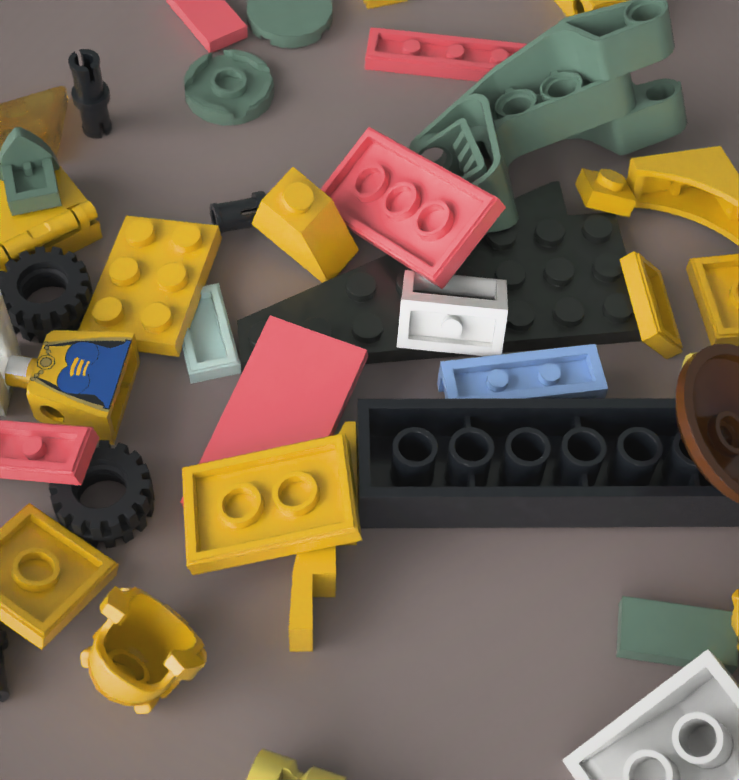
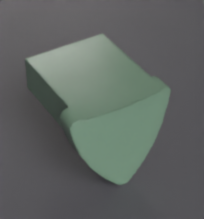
M15 127L10 132L0 150V180L4 181L7 202L12 216L62 206L55 171L59 169L56 155L41 138L22 127Z

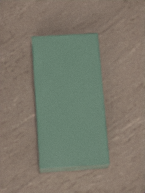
M622 596L618 609L616 657L685 667L708 649L722 662L729 673L733 674L738 667V636H736L731 626L733 612Z

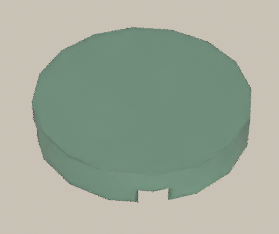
M247 0V23L252 33L260 40L261 36L270 39V45L280 48H300L314 44L322 38V33L326 29L329 31L332 25V0Z
M229 49L224 50V55L213 57L212 52L203 55L189 66L184 76L185 99L192 112L206 122L222 126L241 125L257 119L269 109L274 98V82L270 74V68L265 61L245 51Z

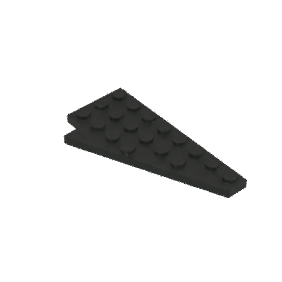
M552 181L516 197L515 202L519 216L517 223L509 229L486 233L454 274L507 280L508 314L502 353L589 344L602 345L642 341L619 260L626 256L627 253L616 214L605 212L568 215L559 181ZM388 254L237 320L241 373L270 315L366 349L368 359L365 364L470 355L397 348L405 270L411 269Z

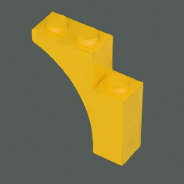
M721 146L630 159L626 182L637 200L634 208L657 210L690 219L713 229L739 246V174Z

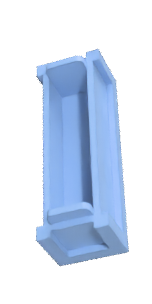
M596 344L440 361L437 379L438 391L444 392L445 399L605 398L608 391Z

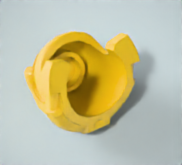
M115 585L99 607L101 613L108 619L93 635V644L84 649L80 654L81 665L89 669V675L96 690L112 702L124 706H134V711L137 714L150 713L157 705L159 699L166 698L182 680L192 681L207 661L205 645L188 625L189 622L168 604H163L152 595L135 586L133 588L124 587L119 589Z

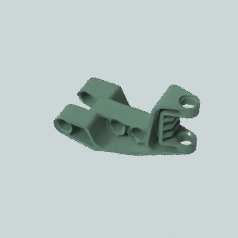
M629 0L563 18L552 28L491 69L420 132L410 143L409 149L420 155L430 148L442 149V156L434 163L461 176V178L501 200L506 208L487 231L488 233L509 229L519 219L508 167L511 162L521 155L566 139L589 140L618 155H626L680 134L687 125L681 82L672 79H658L635 85L630 72L657 63L673 53L675 43L667 0ZM483 157L490 159L492 162V166L488 171Z

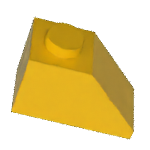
M294 167L261 200L252 221L254 227L322 283L337 277L359 251L332 198Z

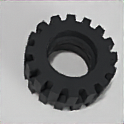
M44 246L35 247V254L29 255L27 250L19 253V261L16 262L10 259L5 264L7 272L0 271V290L15 334L21 332L23 339L28 341L37 336L39 343H43L46 334L53 330L78 331L79 323L82 322L93 296L90 277L82 260L78 261L76 255L70 251L63 255L62 248L52 247L51 252H46ZM54 286L65 289L58 298L50 302L35 303L27 300L33 292L44 287Z
M99 440V447L95 448L82 486L49 483L50 499L58 522L95 548H97L99 541H104L106 549L116 547L115 540L118 538H122L125 543L134 539L132 530L137 529L142 532L147 526L146 516L152 517L153 501L155 497L147 464H143L142 457L138 452L134 450L132 453H129L128 446L118 442L115 448H111L109 440ZM110 480L119 482L126 487V492L121 499L109 507L95 509L80 503V497L84 491L97 482Z

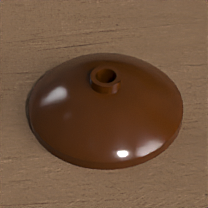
M714 344L692 355L683 365L676 387V418L683 443L701 474L718 491L739 504V346Z

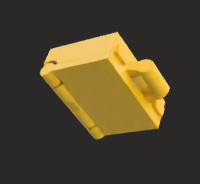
M60 165L59 169L55 171L62 204L59 207L12 216L7 202L4 181L0 180V271L7 272L5 264L10 259L16 262L19 261V253L25 250L31 255L35 254V247L44 246L46 252H51L52 247L62 248L63 255H65L68 251L74 253L103 238L100 223L96 220L98 214L94 205L86 199Z

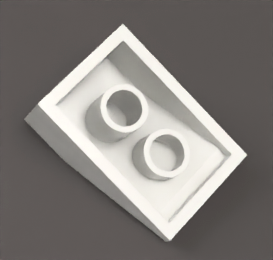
M707 649L562 761L575 780H739V684L722 662Z

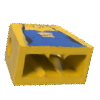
M53 330L46 334L38 358L11 355L5 369V383L7 386L27 389L26 396L33 416L39 422L93 427L99 436V440H109L110 445H114L140 365L135 333L126 331Z

